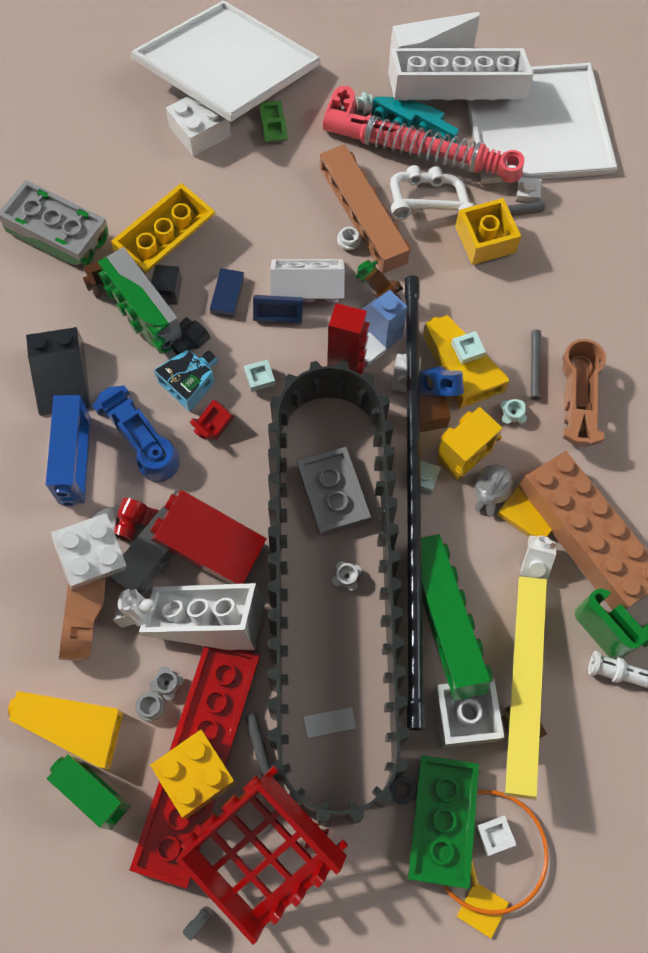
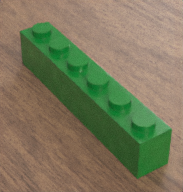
M440 534L421 537L422 604L453 701L487 694L490 682L493 681L492 671L489 664H484L482 658L484 655L481 640L479 638L476 639L474 635V619L471 613L467 614L465 593L463 589L459 590L457 570L449 562V547L447 543L443 544Z

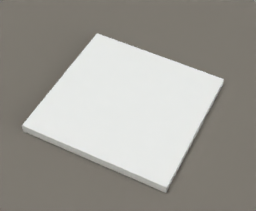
M224 0L131 51V59L230 122L318 67L321 62L319 56Z
M591 63L531 67L534 75L527 99H475L472 101L465 99L473 141L476 144L478 142L486 144L487 148H490V152L492 149H495L496 153L498 150L501 151V154L509 150L521 152L525 159L522 177L543 180L616 174L618 170ZM509 165L508 167H509V168H515L516 166H514V165ZM486 169L484 172H479L481 184L505 182L500 176H497V172L495 175L491 174L492 171L486 173Z

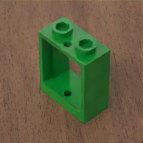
M69 754L65 758L62 756L54 762L49 770L51 774L46 779L99 828L112 830L131 808V805L78 758Z

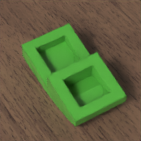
M281 100L261 102L259 109L265 143L287 140Z

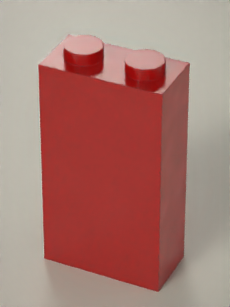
M180 490L176 495L171 493L163 507L167 509V512L163 519L159 517L156 519L150 530L154 534L150 541L228 584H243L267 538L183 490Z

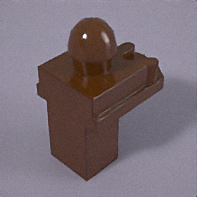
M373 269L365 277L364 280L376 292L374 295L376 298L391 290L401 300L400 295L396 294L403 290L399 281L388 280L379 269Z

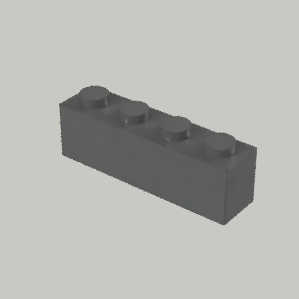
M163 507L123 554L127 565L126 569L108 576L122 590L137 589L138 593L145 596L152 588V581L158 574H163L169 567V560L174 553L150 541L154 535L150 532L153 524L158 517L163 519L167 509Z

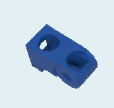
M441 366L419 371L421 393L457 396L464 393L462 371L445 370V367ZM428 377L432 379L433 387L429 388L427 383Z

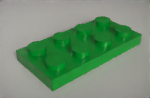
M426 755L420 756L407 880L461 889L470 888L479 775L478 763Z

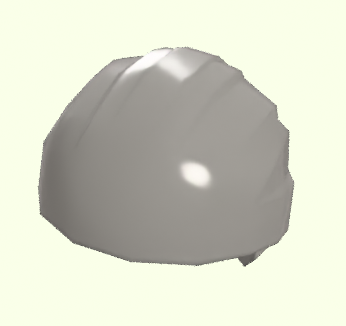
M497 464L485 466L476 475L474 489L479 497L475 505L476 511H480L485 505L487 514L491 517L496 511V504L504 502L513 494L514 478L506 467Z

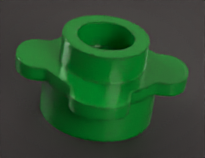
M370 260L361 263L357 267L358 270L355 277L361 278L362 282H365V277L373 269H377L378 261L370 262Z

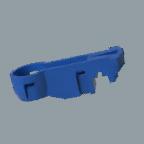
M124 385L107 388L100 393L92 405L98 415L104 412L136 453L137 465L146 479L154 482H164L172 478L180 466L177 449L171 444L170 440L157 434L140 409L136 410L133 400L127 398L129 391Z

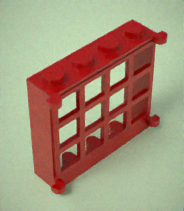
M275 765L262 778L259 779L257 775L254 776L244 786L243 790L245 793L238 798L236 795H233L221 808L224 811L221 815L217 817L215 813L212 814L202 824L201 828L203 831L200 834L191 833L180 845L183 851L176 859V862L252 945L258 941L265 925L269 922L275 925L282 918L285 909L291 903L294 907L298 906L311 886L314 885L316 888H319L325 882L330 870L337 875L341 871L347 854L343 852L348 846L343 839L335 845L273 778V775L279 770ZM261 793L276 810L271 813L256 796ZM249 802L265 818L252 831L236 815ZM281 815L296 831L293 835L276 819L278 816ZM229 820L245 835L233 848L217 833ZM269 824L286 840L272 853L257 837ZM210 837L226 853L213 866L198 850ZM300 837L315 851L316 855L314 857H311L298 843L297 840ZM249 842L265 857L253 870L237 855ZM290 846L306 862L293 875L277 859ZM230 859L246 875L233 887L217 871ZM269 864L286 880L273 892L257 876ZM250 881L266 897L253 909L237 893Z

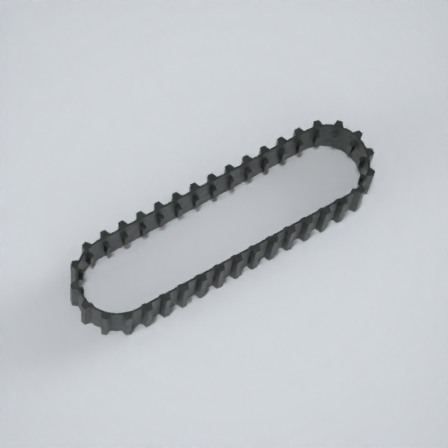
M342 360L337 366L324 367L318 361L310 362V369L298 376L288 374L284 378L285 389L281 396L272 397L271 399L272 423L268 424L270 449H268L270 474L268 475L270 500L268 501L270 520L268 538L271 553L268 555L271 582H268V593L271 608H274L268 611V621L271 635L276 636L268 640V650L271 662L277 664L276 667L268 670L270 688L272 691L277 692L276 697L268 700L270 717L277 721V727L268 731V741L270 747L277 750L278 760L270 767L275 765L279 769L273 775L274 779L285 781L287 789L290 791L289 795L300 807L304 806L309 811L316 813L318 824L326 825L330 817H347L351 824L354 825L363 820L364 811L373 804L383 808L393 798L389 787L394 778L401 777L406 772L408 765L406 761L400 758V746L409 737V728L399 725V717L407 707V697L398 694V688H400L406 676V667L396 664V660L399 659L404 647V638L395 634L403 617V609L395 606L402 587L401 580L395 578L400 562V553L394 551L399 527L393 524L397 509V499L392 497L396 473L391 471L395 447L390 446L394 429L393 422L387 420L390 400L388 396L379 395L374 387L375 377L371 373L360 375L350 370L348 362ZM328 397L343 399L355 404L370 417L371 425H374L376 429L373 447H378V456H375L374 471H379L380 481L376 482L375 496H380L381 507L377 508L376 521H381L382 533L378 534L377 547L383 548V560L379 562L378 573H384V587L380 589L379 600H385V615H382L380 624L381 627H386L387 643H383L382 655H387L388 672L384 673L383 683H388L389 702H386L384 705V713L390 712L391 731L386 734L385 742H391L392 754L391 762L387 761L384 769L390 772L386 785L382 790L376 786L371 792L376 798L357 808L356 801L349 804L350 810L345 811L328 810L329 803L323 802V806L320 808L305 800L303 797L306 792L302 788L296 792L289 783L286 774L292 772L290 763L283 765L282 744H289V735H282V714H289L288 704H282V685H289L288 674H282V657H288V645H282V629H288V617H282V601H288V590L282 589V575H288L287 561L281 562V548H288L287 535H281V523H287V508L281 509V497H287V483H281V473H287V458H281V448H287V436L282 431L284 426H288L289 417L300 406L315 399Z

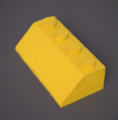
M180 183L111 241L113 251L115 252L124 247L142 272L146 274L213 217L215 211L183 183Z

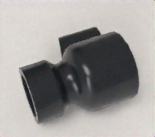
M185 317L179 323L182 338L176 339L170 347L176 355H179L185 350L200 349L211 337L198 321H191L188 317Z

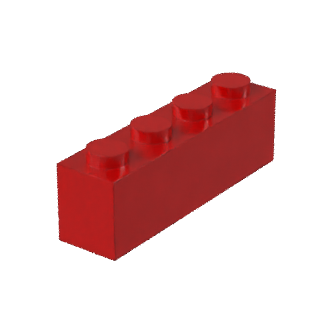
M335 303L328 325L327 366H337L341 360L347 361L350 370L363 375L366 365V347L369 339L367 335L370 327V322L366 321V310Z

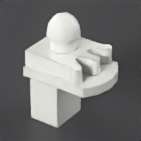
M126 589L119 595L118 607L113 621L121 628L133 624L141 626V624L147 623L149 613L155 608V602L152 599H145L138 593L137 589Z

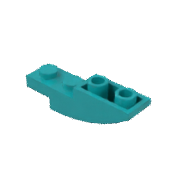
M374 97L372 115L380 117L382 121L385 119H389L390 123L397 121L400 126L406 123L408 128L414 125L416 130L423 127L424 132L432 130L433 137L437 132H440L442 139L446 134H449L450 142L455 136L458 137L459 129L443 121L445 113L438 109L412 100H394V97Z

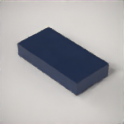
M220 268L210 305L211 314L228 317L235 316L245 277L244 272Z
M254 295L253 321L302 323L303 297Z

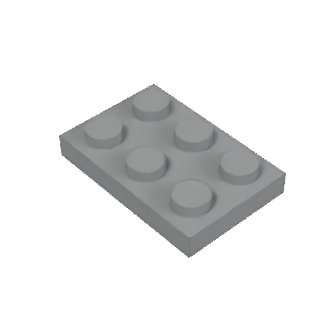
M347 447L297 461V467L320 535L371 521V515Z

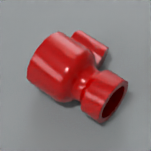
M122 498L117 512L120 522L115 525L113 530L115 536L123 540L133 541L136 533L135 526H147L159 510L150 508L146 504L134 499Z

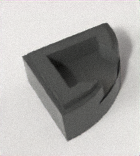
M207 906L203 907L197 916L185 927L182 934L190 941L195 939L214 915V912Z

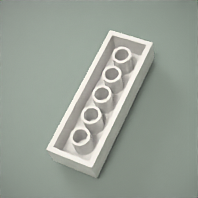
M391 48L388 70L394 100L429 101L431 99H444L447 101L453 99H466L470 101L475 99H527L534 75L524 48Z

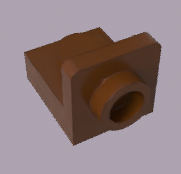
M97 261L83 266L87 276L82 277L87 290H93L96 298L101 296L97 285L103 283L98 274L102 270Z

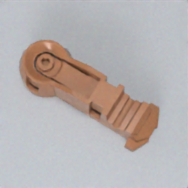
M578 339L567 347L562 357V369L566 376L564 410H568L564 418V423H568V426L564 428L562 438L575 446L588 447L602 443L604 440V432L598 431V376L605 366L606 354L601 345L595 341Z
M106 578L74 590L70 589L68 583L59 660L80 661L90 658L93 627L102 612Z

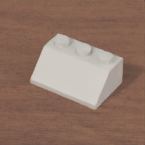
M272 259L270 267L271 296L303 297V302H314L315 299H325L326 302H338L339 298H344L345 269L343 259Z

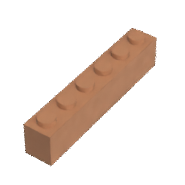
M345 144L321 153L320 170L353 226L359 232L374 261H378L377 266L382 274L407 264L409 253L411 252L409 242L400 235L397 223L389 217L386 205L384 203L381 204L375 187L370 186L366 173L357 165L354 153L349 152Z

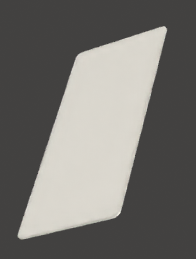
M352 707L304 716L308 738L356 728Z

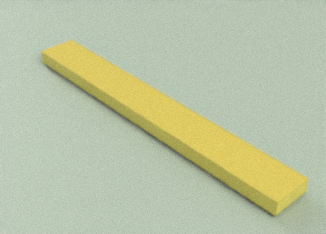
M519 576L505 796L536 800L547 579Z

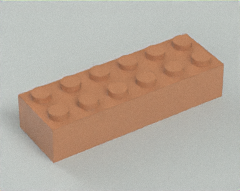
M567 451L562 452L525 475L518 487L552 529L551 533L594 588L606 589L612 593L604 600L611 610L619 604L627 610L648 595V551Z

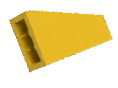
M448 315L440 318L434 317L425 323L422 336L438 366L445 367V370L463 372L464 393L453 396L459 408L462 409L504 393L509 384V379L486 354L483 358L461 365L451 342L453 338L465 335L466 333Z
M21 691L16 692L15 698L11 699L8 707L10 721L103 770L110 771L124 714L120 709Z

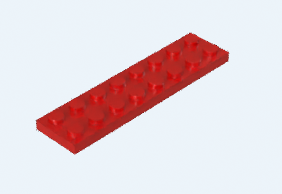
M204 646L169 751L199 730H202L224 765L227 766L261 657L260 654L247 650H225ZM159 781L129 871L188 889L191 877L176 862V859L183 851L180 845L191 833L194 832L198 835L203 831L201 826L211 816L216 799L188 819H184Z

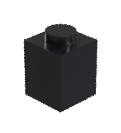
M156 264L151 284L167 305H178L182 283L179 266Z

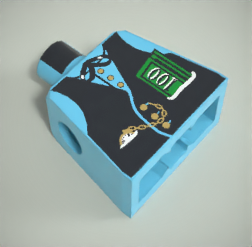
M185 350L157 367L154 373L157 382L191 412L214 384V376L210 368L218 360L209 350L200 358L190 350Z

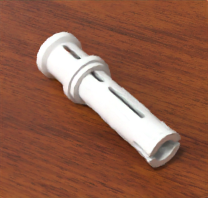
M595 650L593 652L588 667L589 675L595 676L598 674L611 678L612 682L615 683L626 681L648 688V670L628 665L623 658L613 659L601 655L600 651Z

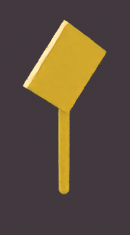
M472 861L471 880L473 885L464 902L485 910L506 909L509 902L479 884ZM462 906L456 917L491 939L503 914L485 915L473 912Z

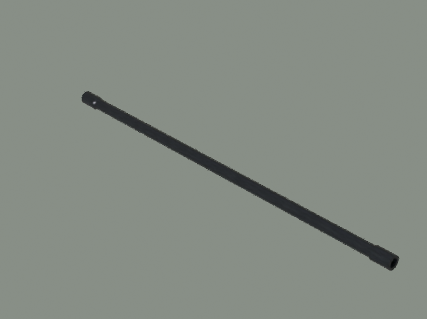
M414 275L405 278V300L408 306L406 313L407 728L410 731L425 730V703L423 701L419 380L420 279Z

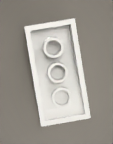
M474 12L392 26L390 54L391 48H474L480 13Z
M256 583L153 588L150 599L155 602V608L149 613L147 623L141 624L140 635L225 650H255L265 602Z

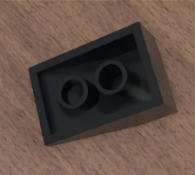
M73 327L26 335L28 360L39 415L52 414L53 395H80L86 408H91L84 343L78 328Z

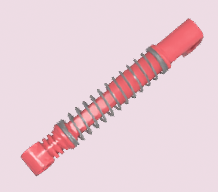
M340 86L334 90L324 115V131L361 140L362 144L368 146L374 143L376 148L382 145L384 150L389 147L392 148V152L396 149L401 150V154L404 151L409 152V156L416 154L418 159L421 157L422 152L427 153L426 160H429L430 154L435 155V163L439 157L444 158L443 165L446 164L447 159L453 160L452 168L455 166L456 161L462 162L461 170L464 167V163L469 165V171L472 173L484 172L485 169L486 173L492 171L491 174L495 175L497 172V176H500L507 183L517 182L523 175L525 159L523 154L517 150H509L503 152V154L499 150L496 153L495 149H492L490 152V148H487L486 144L482 142L476 144L475 141H472L467 146L466 138L459 144L457 136L450 142L449 134H446L442 139L440 132H437L433 137L432 130L424 132L423 127L416 130L414 125L408 128L406 123L400 126L397 121L390 123L389 119L382 121L380 117L374 115L365 117L355 114L357 110L355 93L349 86ZM509 165H514V166H516V167H515V168H509L508 166H509Z

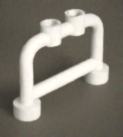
M412 165L408 167L406 172L394 174L390 180L394 203L391 205V213L395 220L407 219L411 214V209L459 211L460 209L475 206V204L469 202L463 181L454 175L443 174L442 169L438 166L432 167L428 173H421L419 166ZM399 182H409L412 186L425 182L431 183L434 187L441 186L443 183L451 184L457 190L459 201L404 199Z

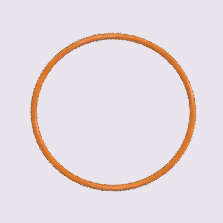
M477 790V795H497L515 802L533 819L540 832L544 846V865L541 877L534 890L523 901L501 910H485L474 907L458 898L448 886L442 885V887L453 900L473 912L485 915L507 914L526 905L541 888L549 863L548 844L540 822L524 803L515 797L505 796L504 792Z

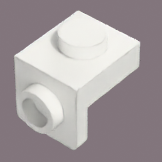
M397 354L391 388L393 391L407 393L406 354ZM419 357V371L422 357Z
M530 535L520 575L548 580L556 557V542L545 536L536 537Z

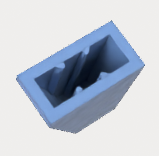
M391 290L362 308V310L367 311L366 321L370 322L369 332L387 349L403 337L408 307Z

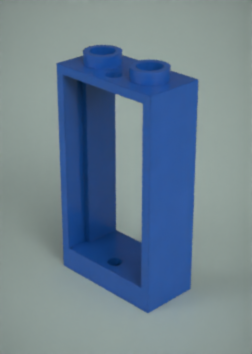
M53 395L45 485L58 504L67 507L76 506L77 503H85L91 416L80 395Z

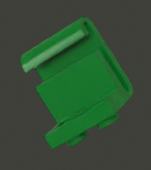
M596 589L577 606L575 617L610 658L617 659L618 657H625L641 645L644 648L647 647L648 623L641 627L621 604L608 614L600 604L612 593L606 589Z

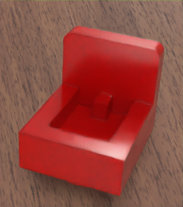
M213 399L199 419L192 418L189 423L195 428L194 433L204 440H217L234 419L235 415L218 400Z

